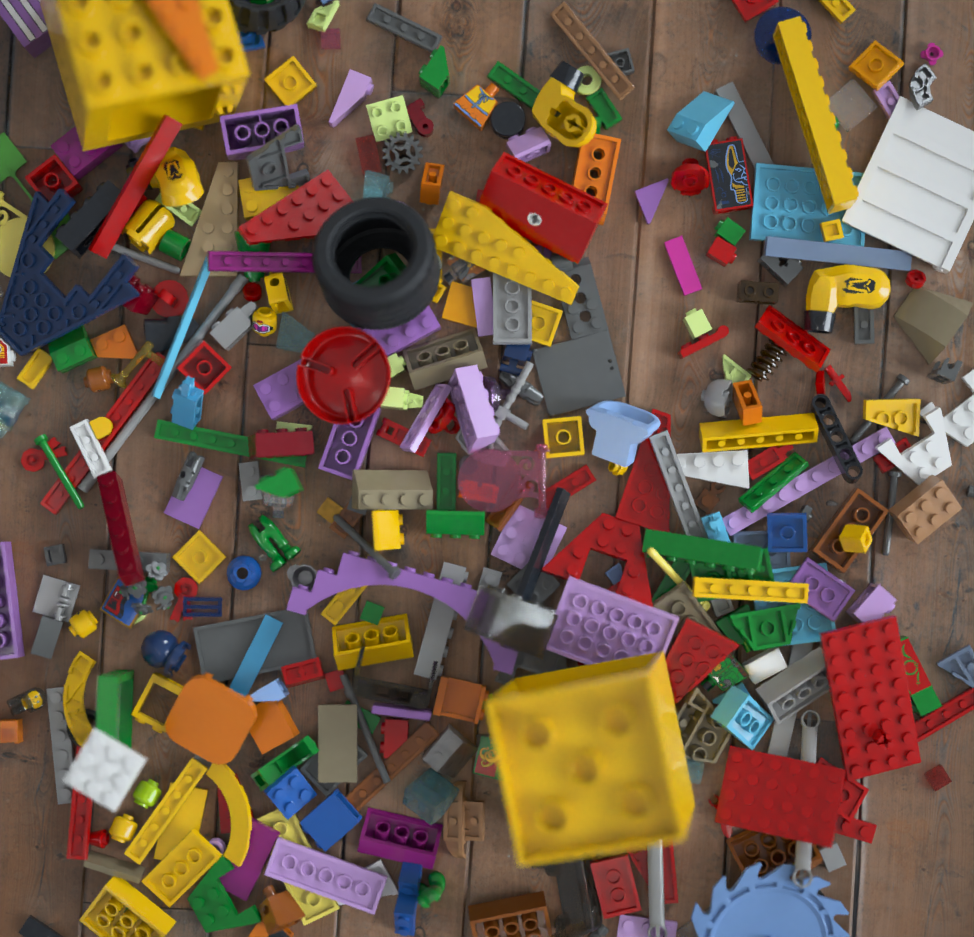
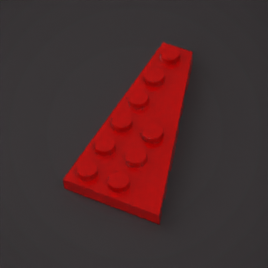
M687 617L665 658L674 704L682 700L689 691L696 687L740 644Z

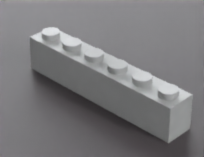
M444 561L439 580H442V577L453 579V584L460 585L461 582H467L469 572H466L467 567ZM435 597L414 671L415 675L434 680L437 679V676L441 677L444 665H441L442 657L446 658L449 649L445 645L447 638H452L454 630L451 627L452 620L456 621L458 616L457 611Z

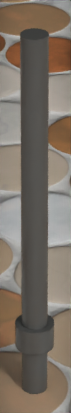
M347 673L339 677L345 689L344 694L346 698H349L351 704H358V723L383 783L390 782V777L357 700L355 687H352Z

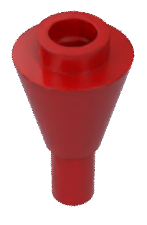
M106 829L90 832V845L104 849L109 844L110 835Z

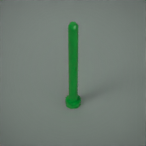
M46 434L38 436L34 439L37 446L40 445L76 507L80 510L83 509L84 503L48 445V437Z

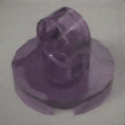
M483 376V385L489 394L488 401L495 413L500 405V400H506L510 389H500L493 377Z

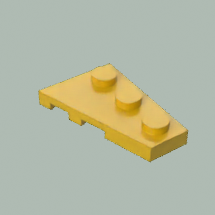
M921 399L863 400V419L919 437Z

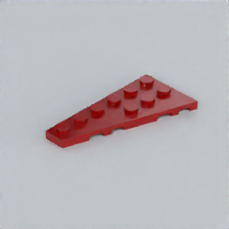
M652 409L651 413L659 418L660 426L651 436L668 430L671 438V415ZM648 437L640 442L615 517L650 530L670 533V494Z

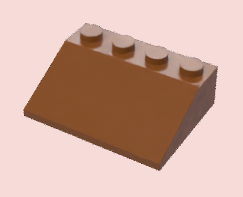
M745 830L725 840L741 874L745 868L761 862L762 865L757 877L766 875L782 864H795L796 840L751 830ZM812 844L811 869L823 864L822 856L814 844ZM800 870L796 873L795 877L799 876Z
M544 891L468 906L473 937H553Z

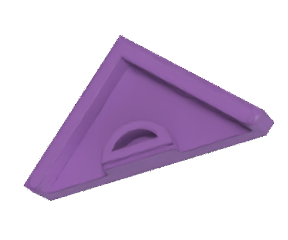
M668 178L634 192L647 225L651 223L669 181Z

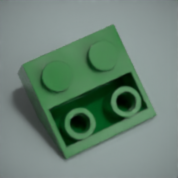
M442 45L438 49L435 48L429 57L431 60L427 65L424 64L418 73L420 74V86L438 99H440L450 84L445 49Z
M286 466L275 471L276 475L272 477L267 475L258 480L259 483L255 485L258 490L282 498H289L304 490L295 470L286 468Z

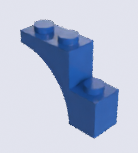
M402 863L398 880L399 893L394 910L395 933L401 936H414L422 864Z

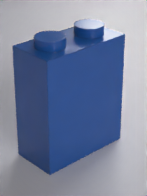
M336 789L300 821L302 830L306 834H310L314 839L316 846L326 852L357 825L362 816L345 796Z

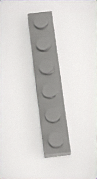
M64 687L46 689L58 804L72 802L73 787L65 783L63 779L75 761L73 742L67 733V722L63 709Z

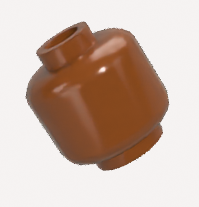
M105 366L90 368L87 370L86 376L83 377L85 387L90 388L93 393L108 390L111 384L114 383L111 370Z

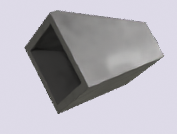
M448 724L424 753L423 760L437 772L454 778L476 753L478 748L452 725Z

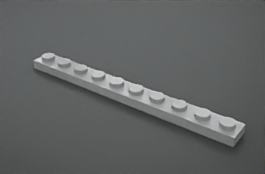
M668 430L650 436V443L684 534L707 538ZM719 598L709 600L716 617L734 611L731 599Z

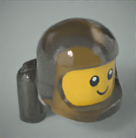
M34 687L7 700V705L11 708L10 711L13 716L25 711L32 713L46 704L47 697L41 688Z

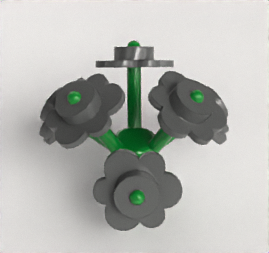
M152 561L151 564L146 565L145 570L148 572V576L145 578V581L127 586L128 588H126L123 582L122 586H119V593L122 597H126L127 601L130 600L128 593L133 594L134 598H140L144 594L142 603L131 604L135 612L140 615L153 613L152 607L146 604L149 592H153L152 598L154 603H160L156 610L169 609L172 605L171 601L174 599L171 593V586H157V581H162L168 574L166 565L162 562Z

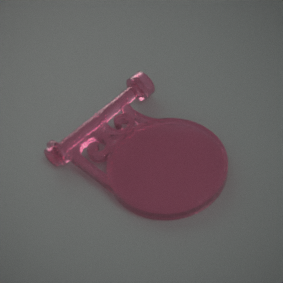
M536 444L534 451L483 449L471 454L463 462L458 475V487L463 499L477 510L497 512L507 508L517 499L532 497L538 499V508L534 509V517L546 518L549 508H546V452H549L550 448H548V444ZM511 456L531 457L534 459L535 465L531 470H525L523 464L527 463V467L530 468L532 465L531 461L524 458L519 462L518 466ZM526 481H536L538 483V493L533 492L535 489V485L532 482H530L528 485L531 488H526Z

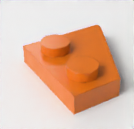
M125 324L90 339L98 358L141 359Z

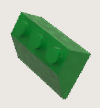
M426 510V534H430V538H442V534H450V538H461V535H469V539H480V535H484L485 512Z

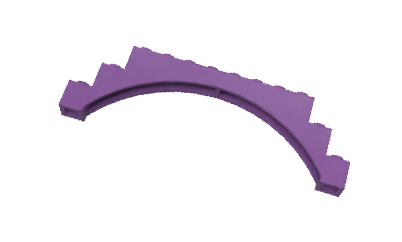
M349 550L348 553H343L337 574H334L335 570L324 567L323 570H318L312 591H309L310 587L301 584L298 587L294 586L292 588L286 610L306 615L308 609L321 600L351 588L369 585H393L418 590L446 603L470 623L486 645L494 662V670L508 674L513 672L518 650H515L514 645L504 643V646L500 645L505 622H502L503 618L494 615L488 618L494 596L490 594L491 590L479 588V591L471 589L472 585L463 582L460 585L453 584V579L442 577V580L434 578L435 574L424 571L422 575L415 573L416 569L407 566L404 569L399 568L401 570L400 575L396 579L391 580L388 577V572L371 556L368 555L367 559L359 557L360 553ZM388 561L393 567L397 566V563Z

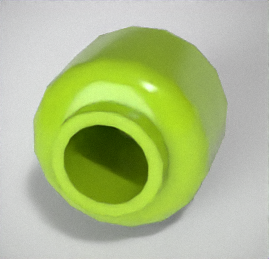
M152 779L140 781L132 794L135 799L134 803L145 809L154 807L162 793L158 788L159 783Z

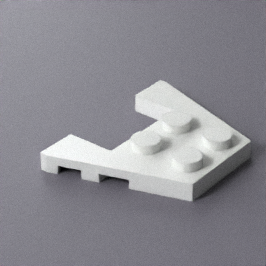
M974 369L961 378L973 395L943 417L946 434L965 447L974 442ZM929 402L920 409V417H923V415L935 408L932 402Z
M935 407L923 415L932 433L900 453L891 438L875 446L878 452L884 455L917 485H920L929 476H936L952 465L940 407Z

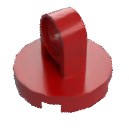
M687 158L682 162L681 166L672 172V188L681 191L680 194L699 195L701 190L705 189V187L707 189L709 186V173L704 167L699 165L696 159Z
M174 280L159 282L154 287V293L159 298L152 308L162 317L181 316L189 300L186 288Z
M448 398L444 401L428 429V432L431 434H436L442 430L449 434H456L460 429L458 419L454 416L455 404ZM453 420L454 427L448 430L447 425Z

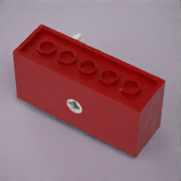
M506 152L501 155L491 170L478 202L490 208L497 217L505 221V224L521 236L579 264L608 205V203Z

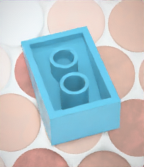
M704 91L676 114L667 131L677 142L706 152L735 103L734 101Z
M733 685L710 716L717 724L751 750L755 748L774 721L773 717L751 696Z

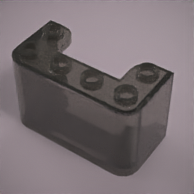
M490 584L487 587L480 585L464 630L543 659L559 616L555 614L556 610L529 600L528 603L522 601V596L514 593L511 596L506 595V590Z

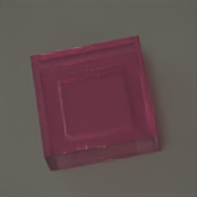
M340 28L326 29L325 32H321L322 50L341 49Z

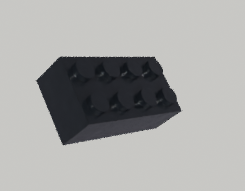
M109 180L102 182L97 187V192L93 196L87 197L79 211L75 210L71 214L70 220L66 224H62L56 231L55 237L79 259L89 250L91 243L121 192Z

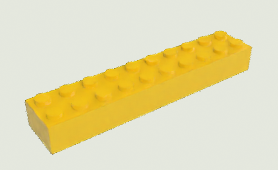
M799 16L778 22L773 33V39L827 212L832 214L851 208L858 199L859 192L857 186L853 185V173L846 163L847 153L840 144L841 134L839 130L836 131L834 125L836 119L834 113L830 112L829 96L823 90L824 80L817 71L819 68L816 58H813L811 52L813 51L811 40H808L806 36V23L802 22Z

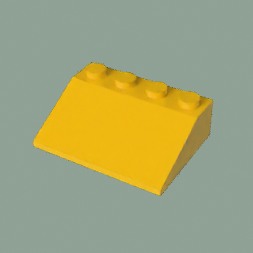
M115 876L103 887L79 919L80 922L99 937H165L176 923L173 918L125 879Z

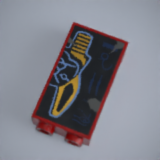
M736 136L726 138V141L718 142V139H714L705 152L713 200V215L749 210L753 207L743 138L737 139Z

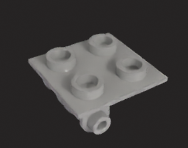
M43 575L32 612L52 617L57 621L69 622L81 585Z

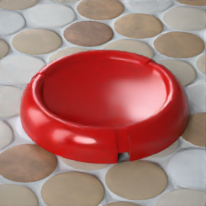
M347 326L327 329L312 338L300 355V358H302L301 364H297L296 369L298 392L306 407L320 419L334 424L359 422L372 415L384 402L391 382L389 359L383 347L365 331Z

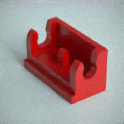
M319 657L281 667L285 686L288 688L325 679V673Z

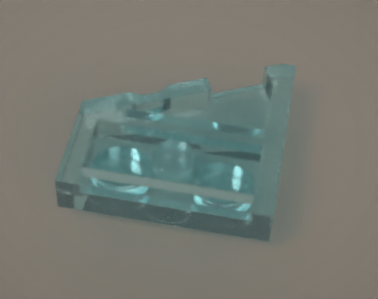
M282 312L276 348L302 353L305 346L316 335L286 312Z

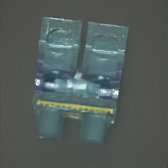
M0 381V438L2 439L7 431L13 429V425L31 398Z

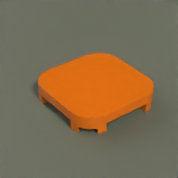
M212 674L195 675L185 684L170 711L165 724L166 732L175 743L217 765L229 763L239 752L257 719L258 712L253 703V698L248 694L245 697L212 679Z

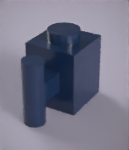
M531 344L506 345L502 361L509 362V365L501 363L499 370L519 376L523 369L516 366L524 367L526 361H530L533 352L529 350Z

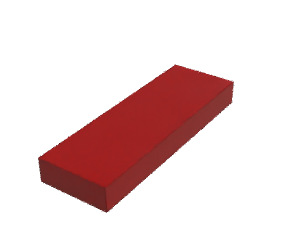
M586 464L545 489L538 496L548 511L558 487L568 491L571 497L595 482L596 479Z

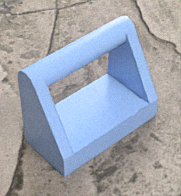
M281 677L251 694L253 701H279L286 697L289 691Z

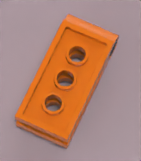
M595 133L589 143L578 147L571 185L586 192V189H591L594 192V197L609 205L621 139ZM599 152L601 154V160H597L594 157L593 153ZM591 170L598 174L597 179L590 176ZM608 205L600 220L599 225H604Z

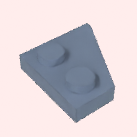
M969 644L936 662L939 667L974 688V651Z

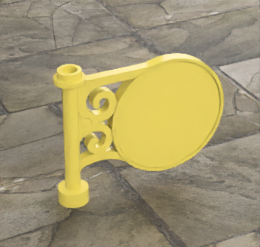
M0 191V207H5L19 216V218L9 220L8 212L0 210V217L2 214L4 215V219L0 221V271L6 276L11 277L28 216L5 202L3 197L5 193ZM51 234L43 244V247L54 257L55 242Z

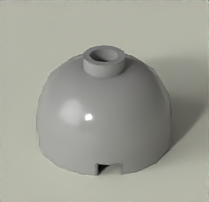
M717 379L712 381L706 390L703 389L701 401H704V406L710 414L727 418L730 411L728 407L729 402H732L733 395L732 380Z

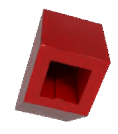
M386 717L385 722L381 723V734H384V741H381L380 753H384L383 758L391 756L408 740L409 718Z

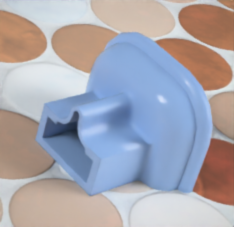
M601 401L586 410V414L589 416V424L596 430L592 455L623 467H627L634 462L638 443L651 436L660 426L659 418L654 414L619 401Z

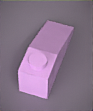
M351 69L349 70L329 119L331 127L334 128L364 102L367 95H371L374 88L371 77Z

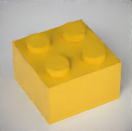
M581 416L542 420L545 459L585 455Z

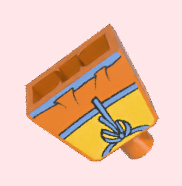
M490 83L485 90L477 84L454 103V109L478 130L482 131L489 121L493 109L498 105V102L493 97L499 92V89L493 83Z

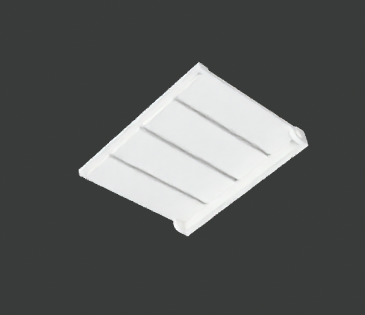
M900 96L858 184V199L851 208L846 210L841 222L932 264V267L938 272L948 273L974 221V131L928 109L921 108L916 110L911 101Z

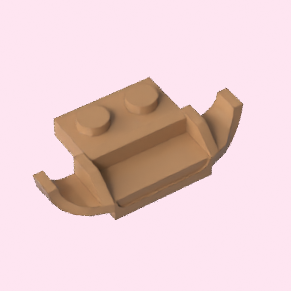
M456 781L447 793L443 805V841H445L449 852L455 858H466L464 852L466 841L485 840V801L466 800L464 791L467 781Z

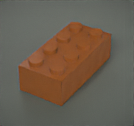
M853 488L809 551L839 573H845L859 554L843 550L839 536L845 525H867L872 536L889 510L859 488Z

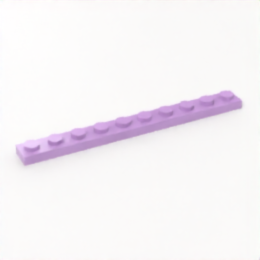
M887 426L852 445L860 463L879 453L875 446L884 440L891 438L894 444L896 443ZM840 453L842 459H849L847 453ZM833 456L796 476L753 513L743 506L723 517L728 535L731 536L767 516V513L778 510L840 475L841 472Z

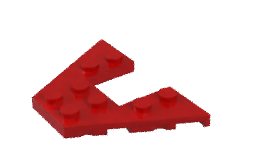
M602 513L542 568L541 572L567 581L569 576L580 579L590 550L625 561L626 565L616 593L653 607L645 556L642 552L643 545L640 527L637 524Z

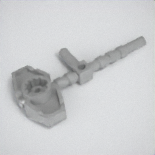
M527 361L519 377L516 378L514 386L512 385L510 393L507 394L503 405H499L494 414L496 416L494 418L495 423H498L499 427L502 421L506 419L524 430L529 426V423L510 413L511 410L509 408L516 400L517 394L520 393L521 387L525 384V380L534 366L530 361ZM460 428L455 438L468 454ZM497 437L494 443L468 455L474 456L473 458L481 461V463L506 466L512 453L503 441Z

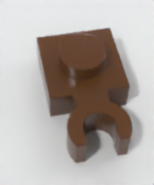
M711 482V489L707 490L704 488L694 501L695 505L707 515L710 514L720 501L716 495L724 492L726 488L722 486L720 490H717L715 488L717 482Z

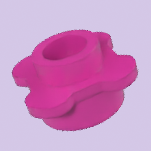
M929 43L927 49L922 51L920 56L922 59H926L929 65L934 66L938 58L943 56V51L934 43Z

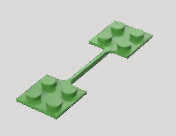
M5 132L0 134V183L8 177H13L32 201V195L16 176L17 170L26 164L27 161ZM68 213L52 233L55 242V259L69 250L55 237L57 229L70 220Z

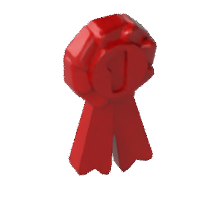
M53 437L48 442L56 458L68 455L65 452V446L55 449L61 445L56 437ZM30 448L22 454L21 464L25 470L37 472L44 467L45 460H48L42 448L40 450Z
M184 577L175 583L174 593L179 599L170 616V620H175L177 623L180 621L182 611L183 621L193 619L190 600L197 595L198 584L192 578Z

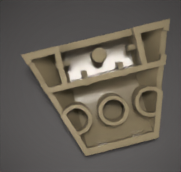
M921 287L911 290L893 317L930 365L948 345L965 321L973 302Z
M694 687L675 706L685 758L716 764L731 734L710 717L715 708L698 687Z

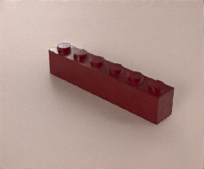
M116 471L97 476L119 579L126 587L145 581L123 480Z

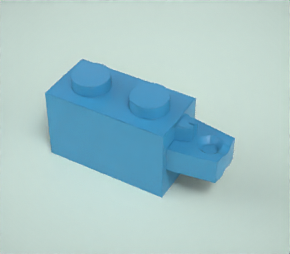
M187 376L186 380L179 385V388L174 390L172 394L174 401L170 411L173 423L191 430L201 420L204 390L195 387V378Z

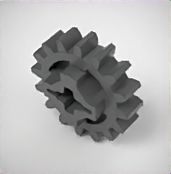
M404 131L403 136L396 132L397 137L389 135L391 141H384L387 147L382 148V151L386 152V154L382 155V158L388 159L385 165L389 166L391 164V171L397 168L398 174L402 170H405L407 174L408 168L415 170L414 164H421L418 158H423V154L419 153L423 148L422 146H417L420 141L419 139L414 141L413 134L407 137L406 131ZM400 140H405V141H404L403 143H401V144H396V143H395V142L400 141ZM411 145L415 148V156L410 152ZM403 149H405L407 155H402L400 157L399 152L397 150L402 151ZM390 150L395 153L393 161L390 157ZM405 161L410 162V163L405 164V165H400L402 162H405Z

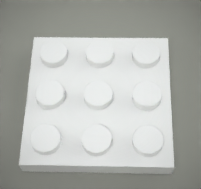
M94 728L63 781L115 812L147 758L99 729Z

